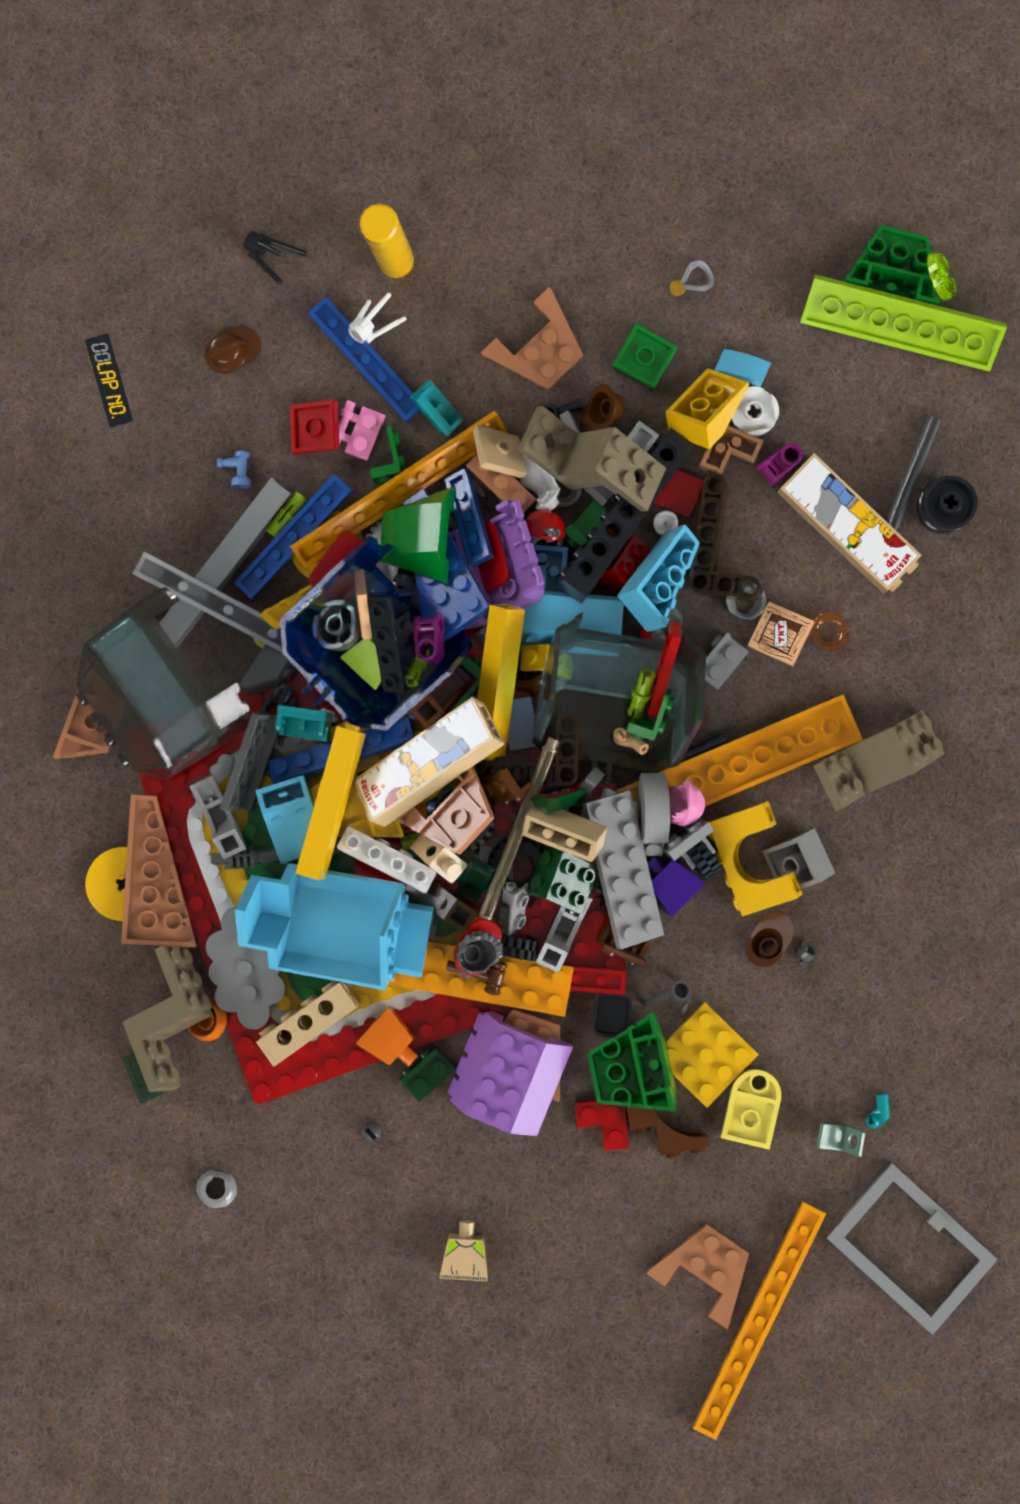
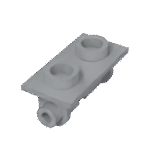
M507 882L503 887L502 902L506 904L501 905L499 922L503 928H508V936L521 929L525 924V908L529 900L527 895L529 884L527 883L519 888L514 882Z

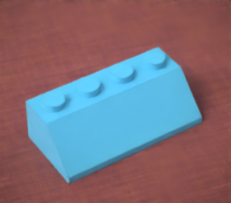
M544 591L538 603L525 609L520 646L549 644L558 649L619 653L624 604L618 597L588 595L581 604L567 593Z

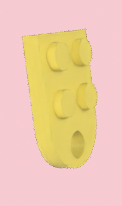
M750 1069L739 1074L734 1080L721 1129V1138L770 1150L781 1102V1088L777 1080L770 1073L761 1069ZM758 1075L765 1078V1085L761 1089H755L752 1086L753 1078Z

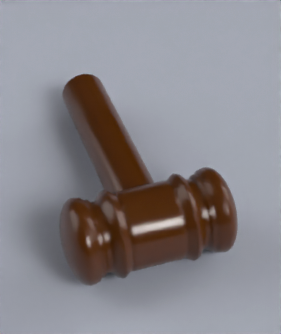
M448 960L446 970L456 972L455 962ZM499 960L486 973L471 977L487 980L484 991L490 995H500V989L503 987L502 984L506 973L505 969L508 965Z

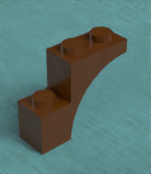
M456 663L423 692L419 699L405 712L421 730H425L445 713L446 708L473 681Z
M625 1106L630 1130L642 1133L650 1131V1127L654 1126L659 1152L661 1155H665L666 1158L680 1156V1152L690 1150V1153L705 1151L704 1147L710 1146L709 1137L706 1132L688 1133L680 1131L667 1124L657 1114L655 1109Z

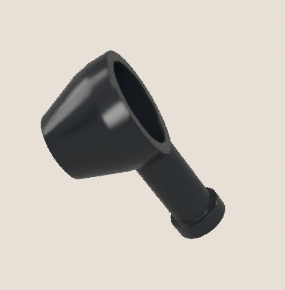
M580 399L559 407L553 403L542 405L547 410H552L554 415L560 420L559 415L566 411L572 413L583 410Z

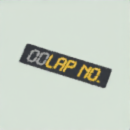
M109 334L86 339V346L109 426L112 428L132 422V414Z

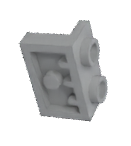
M728 632L724 636L719 634L710 644L713 649L708 656L703 653L695 663L698 668L694 672L716 690L722 686L749 652L731 638V634Z

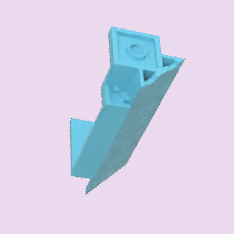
M288 863L281 880L251 875L235 908L238 946L267 951L269 969L386 990L389 981L394 980L395 973L422 978L434 907L409 903V896L405 894L404 883L328 870L325 880H316L296 874L297 865Z

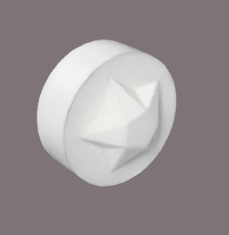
M667 510L659 512L654 518V529L662 536L665 531L678 527L676 515Z

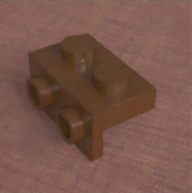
M507 768L479 777L486 798L489 799L492 805L499 803L506 805L512 800L518 802L528 795L527 790L533 786L531 781L517 784Z
M609 917L596 939L604 953L612 957L619 955L623 957L622 959L625 962L634 966L636 963L645 966L647 961L643 956L652 941L651 939L624 949H616Z

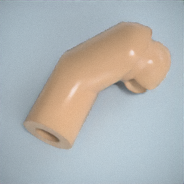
M617 728L613 732V740L617 745L633 748L641 755L647 752L649 745L643 740L633 737L624 728Z

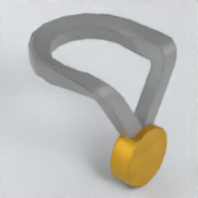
M693 261L686 268L682 279L672 281L669 289L674 296L683 295L686 289L706 291L713 286L714 276L704 261ZM696 267L702 268L707 276L706 285L696 286L685 283L690 272Z

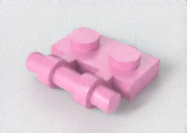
M347 400L344 409L341 408L338 415L340 417L339 445L341 441L347 443L346 454L368 462L386 415L366 407H362L360 414L357 415L353 413L356 404ZM349 421L356 423L351 435L345 433Z

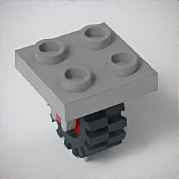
M699 818L696 822L683 826L684 829L678 834L672 833L669 835L668 843L664 844L663 851L674 861L681 856L690 869L696 868L701 876L707 880L722 869V866L713 855L716 851L706 838L714 829L709 822Z

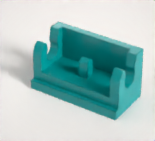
M430 379L409 397L438 432L446 437L463 421L462 416Z
M278 705L275 729L279 731V735L329 742L332 714L324 711Z

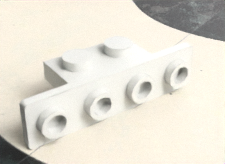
M347 827L337 845L338 850L422 893H427L437 874L436 871L412 859L413 855L402 849L397 851L391 848V844L381 838L375 840L352 827Z

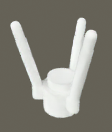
M387 293L366 317H363L371 304V300L366 301L355 320L349 325V334L358 343L366 341L369 344L374 338L406 321V317L403 316L373 332L374 325L370 320L391 297V293Z

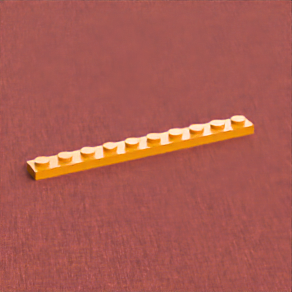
M495 411L491 412L292 544L290 548L302 567L305 569L323 557L340 533L349 530L356 535L383 517L384 512L397 508L420 490L427 488L478 454L472 431L476 425L508 433L499 415Z
M804 1201L801 1202L696 1417L693 1429L715 1440L717 1439L826 1216L824 1211Z

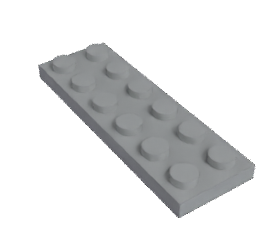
M630 790L582 803L586 819L607 827L603 848L595 857L616 949H624L663 936V927Z

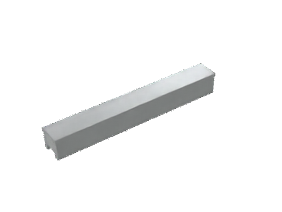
M271 477L195 576V579L221 592L267 532L265 528L276 517L277 511L280 507L283 508L292 497L291 493L276 483ZM178 598L151 635L176 651L205 612Z
M143 552L132 573L311 667L322 646L284 625L275 630L260 617V612L146 552Z

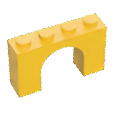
M769 801L709 822L714 829L709 834L711 841H715L718 862L724 866L726 884L729 888H732L735 896L733 897L734 906L737 911L741 912L742 916L798 899L803 895L794 871L772 879L760 880L748 875L739 862L738 852L743 839L748 835L771 828L777 824Z

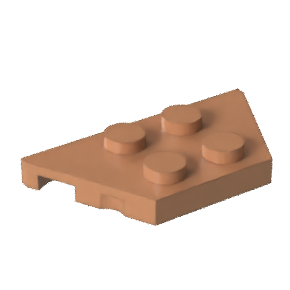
M85 668L53 755L55 759L110 752L126 707L89 669Z

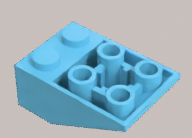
M304 775L255 790L263 818L281 864L300 858L315 805L308 778Z

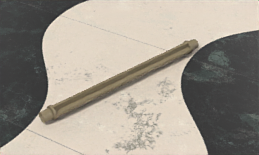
M548 737L545 746L542 747L543 750L531 778L533 786L527 790L528 795L522 801L481 911L478 913L479 918L492 921V915L523 838L522 832L526 814L534 805L530 798L531 796L538 795L541 791L553 757L557 752L558 740Z

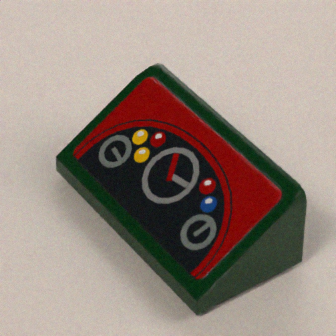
M563 786L531 796L530 800L545 814H549L582 803L586 789Z

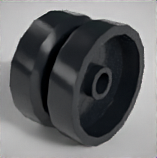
M943 476L934 480L920 493L917 500V515L921 524L936 534H950L959 530L974 517L977 510V495L973 486L958 476Z

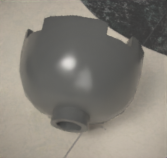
M342 600L326 602L324 604L326 607L321 610L319 615L316 614L314 616L312 625L313 636L326 649L341 652L351 649L362 638L358 609Z

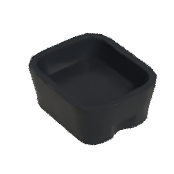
M599 994L596 997L594 1006L593 1031L598 1036L614 1038L627 1030L631 1021V999L626 995Z

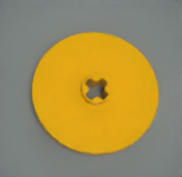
M127 847L112 848L99 855L91 864L85 882L87 897L92 906L101 915L116 921H123L125 888L120 890L118 888L120 884L117 880H123L126 877Z

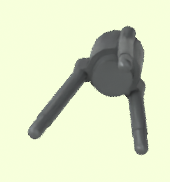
M672 975L671 979L676 982L669 986L668 992L642 1002V1005L646 1006L670 998L674 1002H683L680 1014L684 1015L688 1004L692 1001L690 999L691 987L685 982L684 976Z

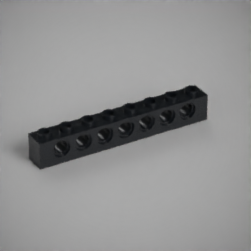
M670 428L666 435L661 432L653 444L657 447L653 453L647 452L666 467L650 507L695 446L672 428ZM660 454L666 455L669 461L662 460ZM635 471L634 475L638 483L639 473ZM619 494L613 499L616 502L614 508L610 509L607 507L600 517V520L603 522L599 528L594 526L587 535L586 539L589 542L584 548L580 545L572 556L575 559L573 565L570 567L566 564L558 576L562 580L557 587L581 604L648 512H641ZM619 510L627 511L629 518L623 517ZM606 529H612L616 533V537L609 536ZM592 548L600 549L602 556L595 555ZM578 567H585L589 575L581 574Z

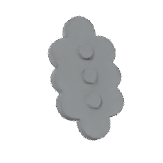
M236 906L223 914L221 919L222 930L213 933L207 940L206 951L213 960L209 968V977L218 986L215 992L217 1005L226 1012H237L238 1019L244 1027L259 1029L269 1021L271 1016L270 1005L278 1003L284 997L286 985L283 978L279 975L280 971L269 969L267 951L238 946L235 917Z

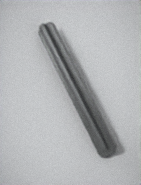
M929 416L927 418L886 522L895 530L899 528L940 426L941 420L937 417Z

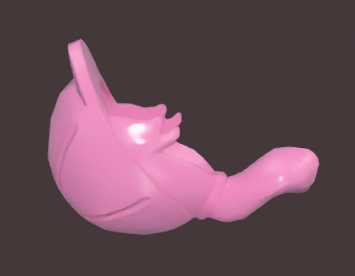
M686 779L682 785L669 790V793L672 794L669 798L670 824L687 826L696 822L705 809V800L701 791L692 784L690 779Z

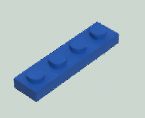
M464 468L444 480L447 489L455 487L454 515L468 565L474 568L494 558V554L470 471Z

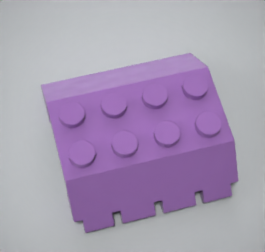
M505 500L495 506L496 510L502 513L490 521L498 527L511 572L509 581L487 594L478 566L474 568L470 565L468 566L490 605L508 604L526 609L541 600L545 581L540 566H537L538 559L533 543H530L531 536L527 523L523 520L524 514L520 501ZM455 529L450 533L468 564L459 529ZM488 613L464 629L487 625Z
M493 1011L479 1012L473 1026L477 1033L471 1032L464 1049L468 1055H462L455 1072L460 1077H453L447 1092L452 1096L450 1101L463 1114L510 1134L537 1136L574 1045L550 1036L548 1041L502 1022L504 1016Z

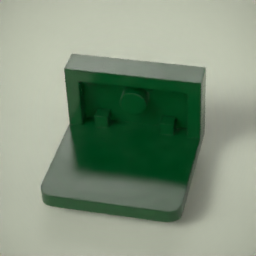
M545 847L527 894L551 901L580 914L585 908L598 869L595 865L569 853Z

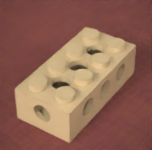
M331 981L321 989L323 994L317 996L314 993L300 1004L303 1007L302 1009L297 1011L296 1008H293L280 1018L282 1023L278 1026L274 1022L259 1033L261 1038L256 1043L273 1067L359 1006L360 1001L347 983ZM323 1001H330L333 1004V1010L325 1009ZM303 1015L311 1017L312 1025H307L303 1021ZM282 1031H289L292 1039H286Z

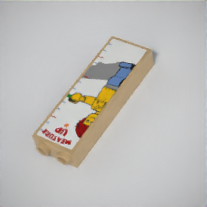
M815 453L778 490L777 493L882 593L888 590L893 592L903 582L900 579L905 572L908 574L912 573L919 565L917 560L922 555Z
M471 697L353 780L357 788L355 793L363 802L366 808L365 815L369 821L385 827L505 745L485 704Z

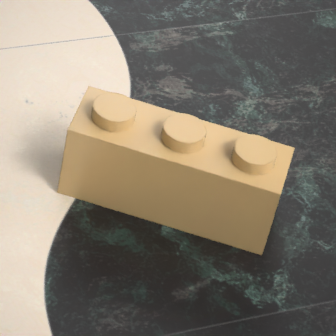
M534 804L526 814L522 835L592 862L603 848L607 827L565 810L545 814Z

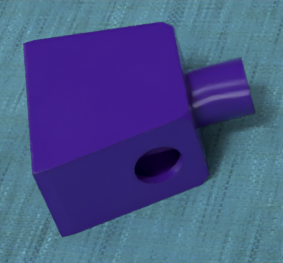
M653 856L647 862L649 872L653 875L651 881L654 894L671 917L705 885L701 879L673 859L665 866L656 856Z

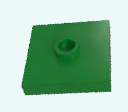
M635 323L611 367L654 391L676 353L678 346Z

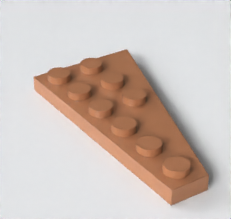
M131 794L121 944L197 948L158 798L156 795Z

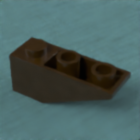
M435 879L432 881L427 893H422L409 885L405 887L409 894L423 905L434 907L436 915L464 934L480 908Z

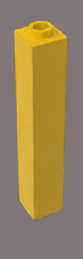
M508 604L489 605L477 700L485 704L505 745L483 759L487 761H493L495 757L506 756L525 614V609Z
M346 723L345 727H336L296 874L316 880L326 879L366 737L365 733L359 732L360 727Z

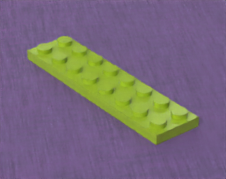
M816 274L800 322L986 371L991 370L1007 329V323Z

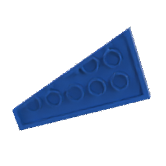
M422 489L403 503L406 505L427 497L429 494L425 489ZM449 530L446 547V558L449 559L448 584L415 573L422 618L434 617L435 614L442 615L445 626L444 642L487 614L490 605ZM433 645L429 646L427 649L432 651L434 649Z

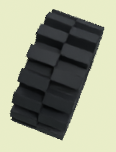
M502 933L501 942L503 943L502 953L504 957L536 961L540 941L516 935L508 936Z

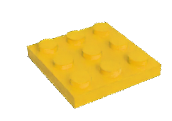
M703 1002L666 1041L673 1075L706 1108L759 1055L706 1002Z

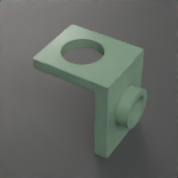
M820 1123L816 1147L844 1151L861 1157L865 1132L846 1125ZM855 1134L858 1142L857 1146L853 1149L850 1140Z

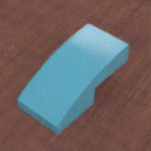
M724 349L715 371L740 378L761 387L771 362L746 353Z

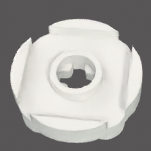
M748 387L731 419V424L734 428L755 437L768 433L774 427L779 416V405L776 398L761 387ZM750 406H755L757 410L760 409L761 413L757 414V418L748 415Z

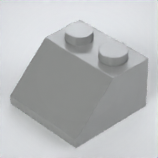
M815 828L762 851L773 877L775 878L794 871L800 889L820 883L835 874Z

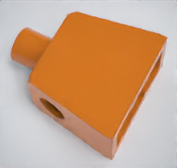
M390 1005L356 1042L358 1046L388 1065H391L398 1057L409 1067L418 1057L408 1047L414 1039L413 1034Z

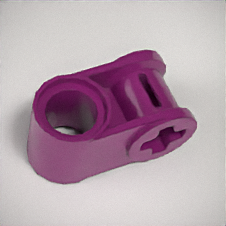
M789 443L774 455L765 459L755 469L764 475L769 482L768 486L771 488L799 464L803 457V451L798 444ZM789 450L795 452L797 455L796 461L790 462L786 460L784 453Z
M435 614L434 617L427 618L415 616L413 620L415 653L419 659L430 664L439 663L445 654V626L441 614ZM433 645V654L427 657L426 650L429 646Z

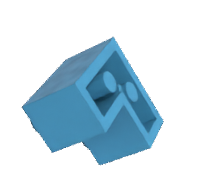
M534 545L538 559L537 566H540L545 581L543 585L544 591L565 593L557 586L562 580L558 576L567 564L568 547Z

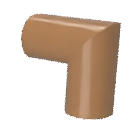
M728 425L718 441L710 449H706L699 468L707 474L718 473L722 475L730 455L754 464L764 440Z

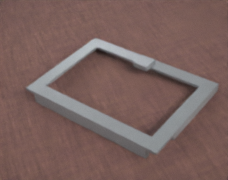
M892 1163L875 1179L827 1237L834 1246L932 1335L998 1260ZM893 1181L931 1215L927 1222L936 1231L939 1232L944 1227L979 1259L977 1264L932 1316L927 1314L844 1238Z

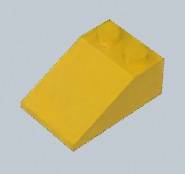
M707 368L666 411L668 431L672 428L691 443L710 449L724 434L749 383Z

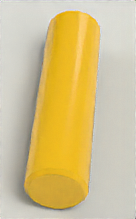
M378 203L369 206L364 210L360 218L361 232L381 271L392 278L404 277L413 267L414 256L398 216L386 204Z

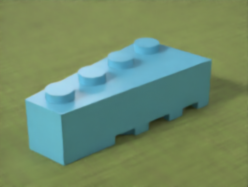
M685 524L665 531L617 595L647 632L667 627L669 622L667 617L677 602L675 599L678 589L683 587L685 582L683 579L687 569H690L700 544Z

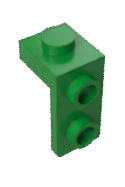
M387 425L386 428L394 464L370 469L373 482H378L379 485H383L401 473L402 469H406L403 455L397 454L396 446L400 445L397 430L392 431L391 425Z
M594 500L572 525L569 524L567 526L564 542L574 550L578 549L580 545L585 548L589 542L586 539L587 535L594 526L597 528L601 526L603 522L600 520V517L607 508Z
M465 656L461 660L460 665L475 677L477 681L452 710L466 702L479 690L482 663L474 656L471 659Z
M668 688L665 693L656 722L643 718L636 719L632 715L626 731L630 732L635 738H647L655 741L657 734L662 735L667 723L666 720H663L665 711L670 713L675 699L670 697L672 689Z

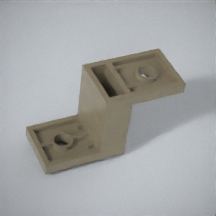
M543 406L536 408L517 449L570 490L607 485L641 512L648 511L666 470V467L617 428L612 427L577 433ZM546 435H548L551 440V445L549 448L546 446L545 442ZM636 470L639 473L638 483L636 482V478L634 475Z
M923 710L892 727L840 750L813 766L835 811L845 808L865 794L916 773L944 755L942 743L935 736L931 728V721L924 714Z
M163 945L155 949L172 996L122 1022L149 1092L171 1091L181 1086L179 1073L171 1062L170 1050L163 1040L213 1015L210 1009L211 1002L204 994L201 986L202 979L195 971L192 964V954L186 947Z

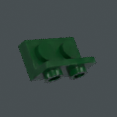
M437 1046L433 1050L428 1047L418 1056L420 1061L414 1067L412 1065L407 1066L400 1072L402 1078H400L399 1083L404 1085L418 1102L422 1101L456 1070V1067Z

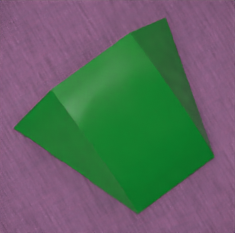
M884 225L879 227L843 281L937 306L940 305V300L937 297L936 289H934V282L930 278L931 274L928 264H930L928 263L929 257L931 256L929 238Z
M450 487L384 512L379 561L448 584L449 559L446 558L449 512H454L455 487Z
M651 1012L638 1023L629 1026L627 1030L587 1053L597 1103L676 1112V1086L666 1041L654 1012Z

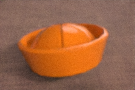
M209 998L213 1015L187 1028L195 1038L201 1041L217 1039L224 1032L227 1025L226 1012L212 998Z

